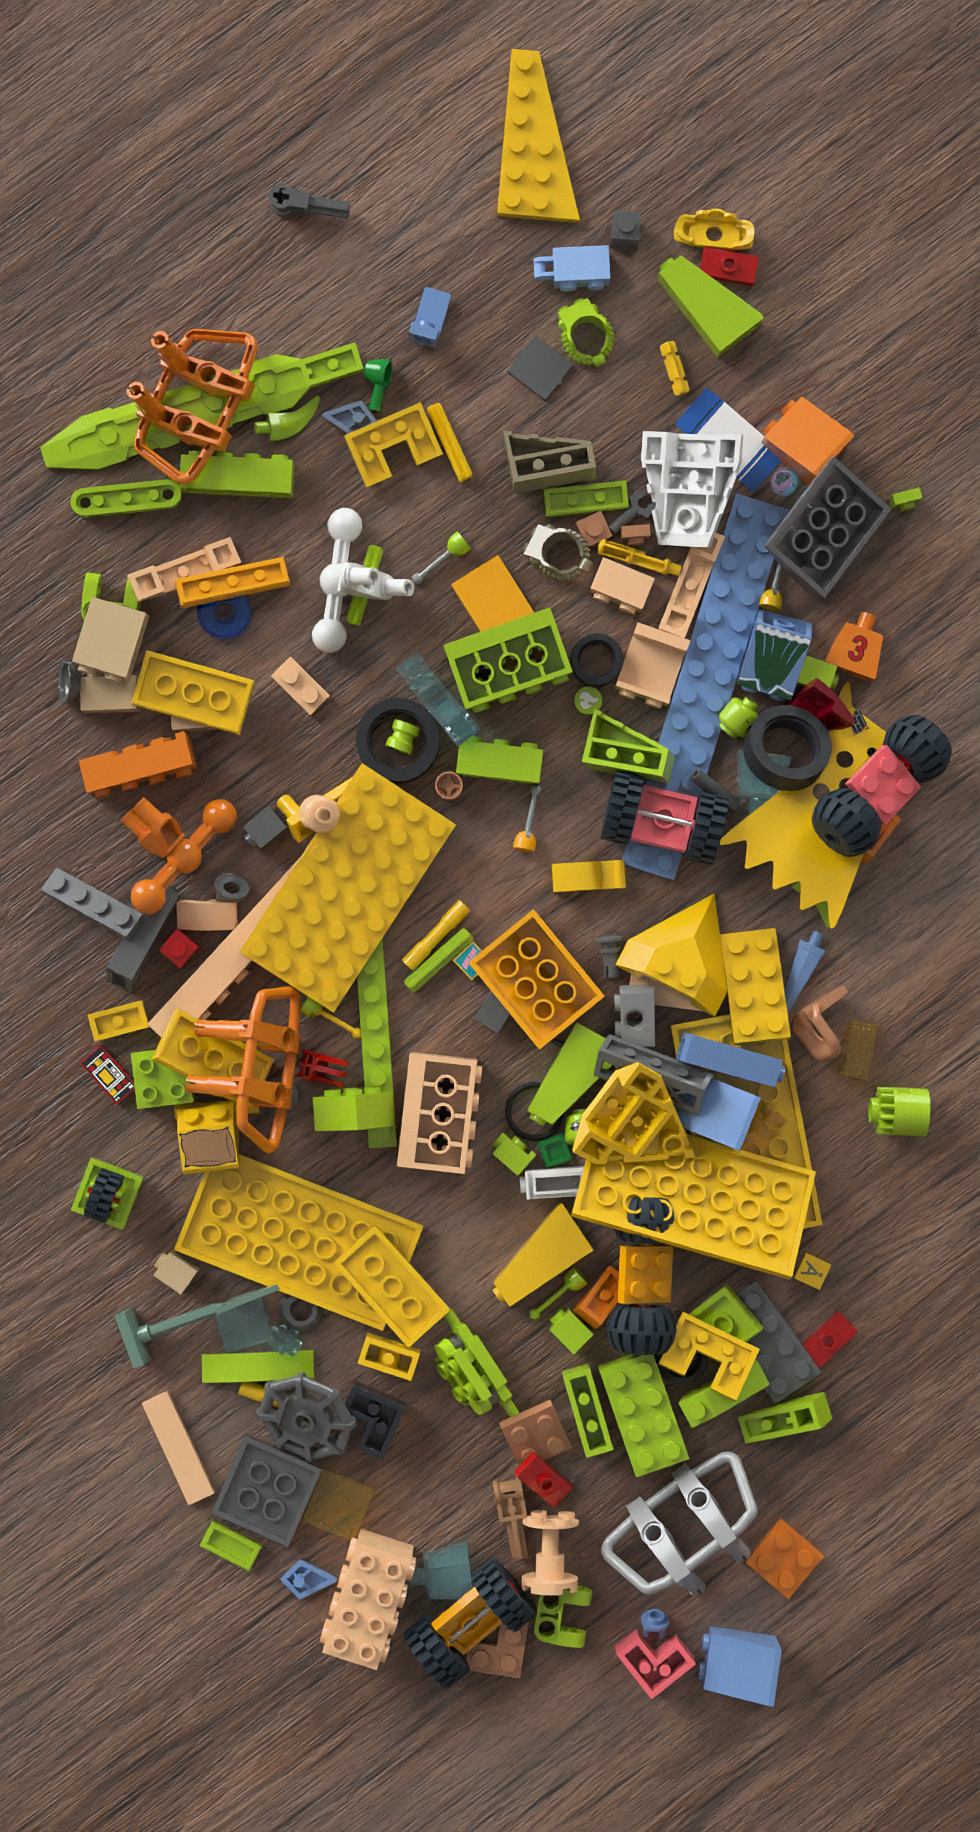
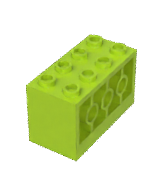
M551 608L443 645L465 709H472L473 713L490 709L489 703L499 700L500 704L517 699L515 694L526 691L527 695L543 690L542 684L551 681L553 686L569 681L568 675L573 674ZM538 648L539 652H545V655L541 657L542 661L539 663L535 659L530 660L529 658L533 654L532 650ZM510 657L513 661L518 660V665L515 666V671L513 672L503 668V665L507 663L506 659ZM482 667L486 670H491V674L488 675L489 680L485 682L482 678H477V674L480 673V668Z

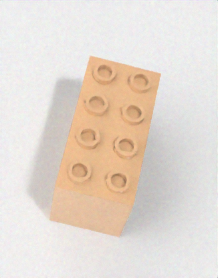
M417 1052L410 1053L397 1161L398 1167L465 1174V1167L471 1168L473 1149H468V1140H474L476 1121H471L472 1111L477 1112L479 1094L474 1093L475 1083H481L482 1066L477 1065V1059ZM444 1078H450V1083H454V1088H450L448 1092H444L443 1087H440L438 1084L443 1082ZM441 1106H446L447 1111L451 1112V1116H446L445 1120H441L440 1115L435 1113V1110H440ZM438 1134H442L444 1139L448 1140V1144L445 1143L442 1147H437V1143L433 1142L432 1138H437Z

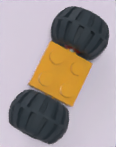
M633 1197L629 1209L636 1211L641 1208V1212L639 1214L627 1213V1220L635 1226H645L652 1231H656V1227L659 1226L660 1233L668 1230L669 1224H673L674 1212L670 1219L663 1221L669 1215L670 1210L666 1203H661L660 1199L670 1203L668 1199L644 1197L641 1200L639 1197ZM650 1211H653V1213H654V1219H653V1217L651 1216ZM614 1229L616 1236L620 1240L640 1243V1245L620 1246L618 1303L622 1304L615 1306L608 1317L606 1325L608 1340L613 1349L618 1352L635 1355L664 1354L674 1343L677 1333L676 1321L669 1308L649 1303H671L673 1246L652 1245L665 1243Z

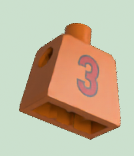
M861 612L856 625L846 622L823 661L836 665L837 671L870 683L874 681L877 675L883 635L872 631L877 617L870 613Z

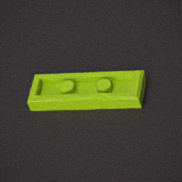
M626 480L543 490L546 518L629 509Z

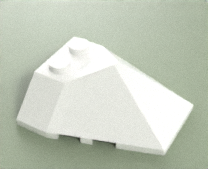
M643 431L641 462L642 467L646 468L649 483L646 485L648 494H651L652 502L656 503L654 510H652L659 545L710 548L741 466L744 435H700Z

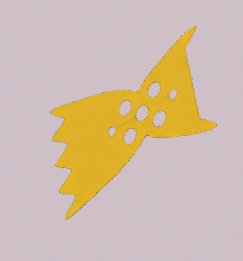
M846 682L842 687L839 698L853 717L856 709L852 706L850 684ZM864 715L863 717L869 729L852 737H849L851 727L841 730H829L832 743L831 757L816 782L802 790L779 791L732 828L720 840V845L744 840L747 842L746 869L772 861V888L774 890L799 881L801 884L800 910L827 901L831 929L835 927L842 913L863 854L854 857L840 855L829 848L818 837L812 825L813 811L819 801L813 795V788L817 784H825L830 791L839 789V783L842 779L851 778L867 762L866 760L869 759L867 750L869 748L878 750L883 746L886 732ZM841 751H847L853 757V763L848 768L839 766L836 761V757Z

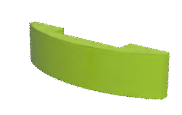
M314 1350L202 1354V1383L281 1380L296 1376L299 1372L306 1373L309 1378H314Z

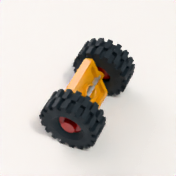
M491 1558L470 1577L474 1583V1588L464 1594L461 1599L444 1611L436 1620L432 1619L430 1615L425 1614L403 1633L413 1655L417 1657L418 1662L423 1665L425 1671L442 1688L449 1689L469 1672L470 1667L464 1659V1655L502 1623L506 1624L507 1628L515 1633L537 1615L536 1608L531 1603V1599L522 1590L517 1580L511 1576V1573L497 1559Z

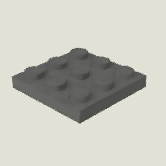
M246 1434L211 1514L288 1547L323 1467L309 1463L300 1457Z

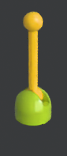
M306 998L300 1013L308 1017L322 1015L351 1032L355 1039L361 1038L360 1028L351 1027L324 1011L323 1006L312 998Z

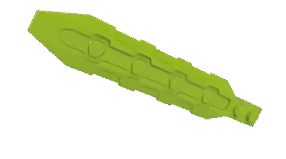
M354 342L304 359L275 354L254 361L248 380L256 388H254L249 402L240 401L228 428L232 427L235 423L256 416L293 408L311 388L363 372L364 368L356 343ZM239 369L233 370L231 372L238 375ZM216 375L211 376L208 382L212 381ZM189 384L167 391L161 404L177 410L188 411L198 418L217 425L229 398L210 395L206 391ZM133 402L114 409L109 407L81 416L40 447L46 467L99 470L127 461L128 457L138 455L134 448V441L140 419L136 415L139 409L135 406V403ZM192 424L188 425L184 429V432L188 431L192 427ZM150 425L145 445L151 450L156 448L164 449L180 444L181 440Z

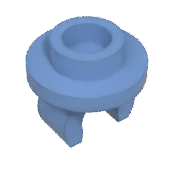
M651 1609L642 1614L641 1624L644 1637H648L649 1631L659 1632V1639L664 1637L665 1630L669 1626V1617L666 1613L658 1609Z

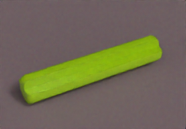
M370 545L363 566L378 569L383 549ZM352 597L346 616L348 624L354 626L361 624L369 598Z
M462 928L404 980L405 985L413 993L416 992L473 941L472 935L465 928Z

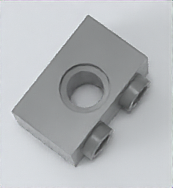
M653 985L620 986V995H614L615 1012L620 1011V1021H615V1036L642 1047H655ZM633 1011L642 1014L641 1018L636 1021L628 1019L627 1015Z

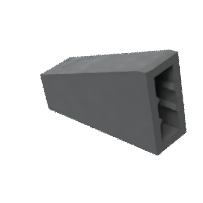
M172 885L165 890L166 901L163 908L154 914H143L146 919L130 941L122 939L107 965V982L131 994L133 993L177 907L176 902L180 899V894L177 893V889Z

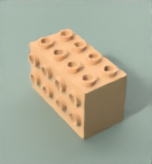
M360 1529L357 1539L352 1537L346 1560L350 1561L349 1566L343 1565L337 1588H340L341 1591L340 1593L336 1591L334 1593L328 1615L332 1616V1619L326 1618L319 1641L324 1643L322 1653L377 1670L379 1662L385 1663L391 1640L387 1637L388 1634L394 1635L398 1623L399 1612L396 1611V1608L403 1607L408 1587L404 1583L405 1580L411 1581L417 1558L412 1557L414 1545L364 1529Z

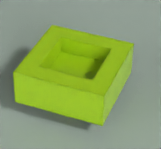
M920 487L892 494L888 499L891 510L899 508L900 512L916 508V503L922 499Z

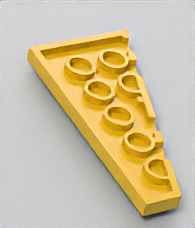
M512 49L497 216L580 223L539 51Z

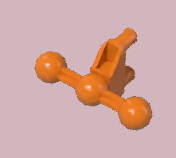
M145 797L133 809L131 808L120 821L139 837L137 839L138 843L144 849L160 856L162 859L165 856L167 857V864L152 880H140L132 888L131 903L137 911L149 915L160 911L166 901L165 890L180 873H192L199 867L202 859L201 850L216 833H227L234 828L237 821V812L232 803L224 799H216L206 804L202 814L203 823L189 839H182L185 834L182 832L178 822L169 813L166 814L164 812L162 814Z

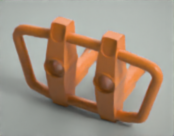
M192 329L184 335L178 344L173 343L164 331L154 333L153 337L155 339L151 338V344L158 350L159 356L163 359L159 365L164 371L153 394L149 393L140 382H132L129 385L133 392L127 389V395L139 409L136 415L140 422L137 426L134 448L138 454L176 483L189 484L195 481L215 450L226 451V447L232 438L227 429L240 401L249 402L253 390L256 388L248 378L257 354L258 345L255 338L248 333ZM195 340L238 343L247 346L238 375L216 365L214 362L187 356L185 352ZM216 375L212 381L208 382L211 376ZM174 376L206 391L210 395L229 398L217 425L198 418L188 411L177 410L161 404ZM192 424V427L184 432V429ZM150 425L182 440L188 445L203 447L188 472L181 473L145 445Z
M293 986L260 990L255 997L250 1020L210 1021L198 1019L195 1025L202 1026L204 1029L194 1028V1033L197 1037L246 1042L241 1077L189 1075L186 1081L193 1082L195 1085L185 1084L186 1091L188 1093L238 1098L237 1126L239 1130L266 1153H272L278 1148L287 1110H292L291 1104L294 1095L292 1084L296 1057L300 1055L301 1040H303L299 1035L301 996L298 989ZM290 998L288 1027L261 1022L266 1000ZM257 1046L261 1050L286 1054L281 1083L252 1078ZM248 1102L253 1106L276 1108L269 1140L248 1122Z

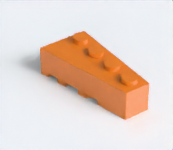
M183 731L175 734V740L161 737L152 740L149 743L150 746L144 747V744L132 745L122 749V753L117 754V751H111L79 760L86 793L94 794L95 798L111 795V790L122 788V791L139 788L138 783L149 781V785L165 782L166 776L176 774V778H183L193 775L192 770L198 769L191 736Z

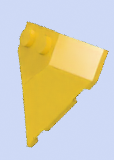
M715 893L629 939L615 966L638 978L643 974L691 999V1005L714 1017L728 992Z
M639 1062L618 1069L612 1074L583 1113L572 1149L573 1153L596 1165L607 1164V1161L623 1160L624 1163L669 1160L670 1156L696 1158L661 1075Z

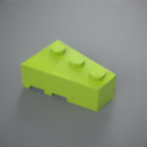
M594 708L582 759L583 764L590 770L612 774L620 771L644 777L645 780L669 784L675 756L671 751Z

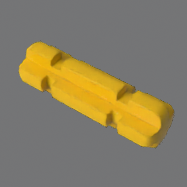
M674 341L665 342L660 345L662 357H666L664 364L670 382L674 383L672 385L674 395L681 396L690 391L687 380L684 381L686 375L680 356L676 355L678 352L676 343Z

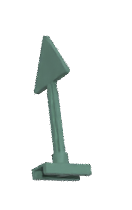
M278 1284L247 1292L234 1296L224 1303H213L153 1325L148 1323L140 1326L133 1307L121 1311L122 1313L115 1315V1319L134 1369L152 1360L146 1342L154 1340L155 1336L215 1316L280 1289Z

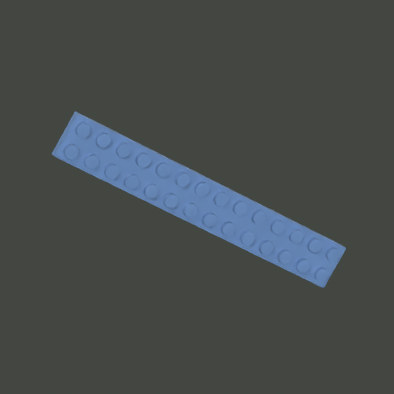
M737 493L735 494L723 532L725 538L709 577L658 744L669 749L675 756L670 782L667 784L646 780L645 785L699 797L702 788L694 783L690 777L698 768L706 774L708 772L721 730L719 726L721 723L719 713L730 701L757 615L760 598L764 592L774 557L764 545L789 512L788 509ZM629 840L622 860H624L625 866L674 880L682 852Z

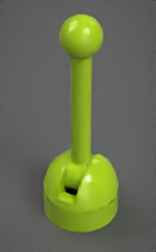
M575 1266L572 1267L565 1274V1285L537 1309H531L529 1312L530 1318L533 1320L538 1319L540 1313L568 1289L579 1291L588 1284L584 1275Z

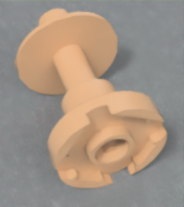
M545 1510L530 1511V1516L523 1519V1524L528 1527L542 1529V1552L536 1554V1572L522 1575V1590L526 1591L531 1587V1593L538 1595H563V1589L568 1588L570 1593L576 1592L578 1590V1577L564 1572V1554L559 1553V1529L576 1527L579 1525V1520L575 1519V1513L571 1511L558 1512V1515H547Z

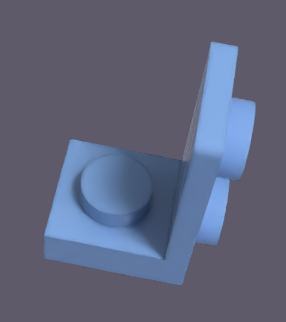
M425 287L415 322H412L410 326V341L434 348L437 347L451 300V294Z

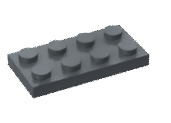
M755 1279L735 1294L764 1327L761 1332L746 1343L760 1349L756 1359L770 1383L764 1389L776 1404L819 1375L821 1370L757 1279Z

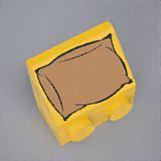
M233 1103L178 1110L177 1133L183 1174L239 1168V1128Z

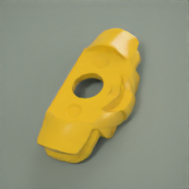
M721 209L696 211L695 215L683 214L678 218L674 228V239L677 242L697 247L726 250L750 249L754 243V226L750 221L738 220L736 214L727 213ZM711 228H716L721 231L722 238L719 241H710L706 236V232Z

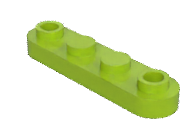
M170 479L78 489L73 493L71 507L77 515L85 518L165 510L177 507L182 501L183 494L179 485ZM167 491L174 493L173 498L170 500L164 498V494ZM85 499L91 501V505L88 508H82L81 506Z

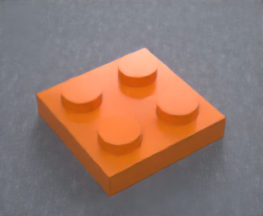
M780 1518L753 1549L749 1559H745V1562L789 1599L824 1558V1555Z

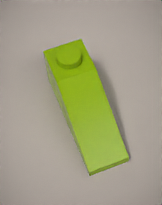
M755 1359L736 1401L710 1390L713 1382L711 1380L684 1393L679 1401V1405L691 1428L720 1415L769 1386L770 1383L758 1360Z
M824 1392L798 1397L738 1416L746 1444L821 1429L833 1419Z

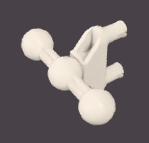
M350 508L335 510L327 522L328 532L335 539L332 564H329L320 575V586L324 593L327 594L324 619L320 620L312 631L313 643L316 648L325 653L339 651L347 639L346 629L339 621L342 598L349 594L370 599L389 600L393 596H412L414 592V583L411 580L393 579L389 574L380 572L378 569L368 568L356 563H348L350 542L354 541L362 531V519L358 513Z

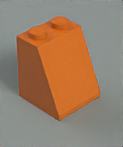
M801 397L797 402L792 399L783 408L781 413L784 416L778 422L772 420L762 432L765 436L761 443L809 486L829 458L834 456L837 459L848 447L855 435L804 397Z

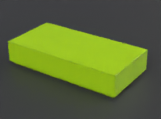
M213 1519L200 1547L250 1571L263 1544Z

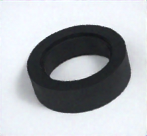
M390 698L376 703L363 715L356 732V747L364 765L392 783H406L423 776L434 764L440 748L439 730L433 716L421 704L406 698ZM392 714H405L414 718L425 732L426 743L423 753L417 761L406 767L395 768L383 764L375 757L371 748V735L374 727L380 720Z
M780 705L763 711L755 719L745 738L743 749L749 769L761 782L778 790L797 791L809 787L820 777L831 757L832 743L827 729L812 713L799 707ZM775 728H787L796 731L807 740L811 747V763L797 769L778 765L767 755L763 746V735Z

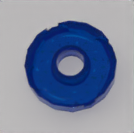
M246 595L197 605V619L203 630L210 636L221 640L234 639L243 634L250 625L253 615L251 602ZM221 605H229L232 608L231 616L227 619H220L217 616V609Z

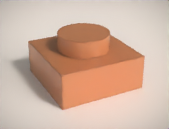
M601 511L575 523L579 533L588 543V548L599 544L602 539L608 540L612 538L610 529Z
M650 524L622 526L620 530L621 542H628L629 546L643 545L644 540H649Z

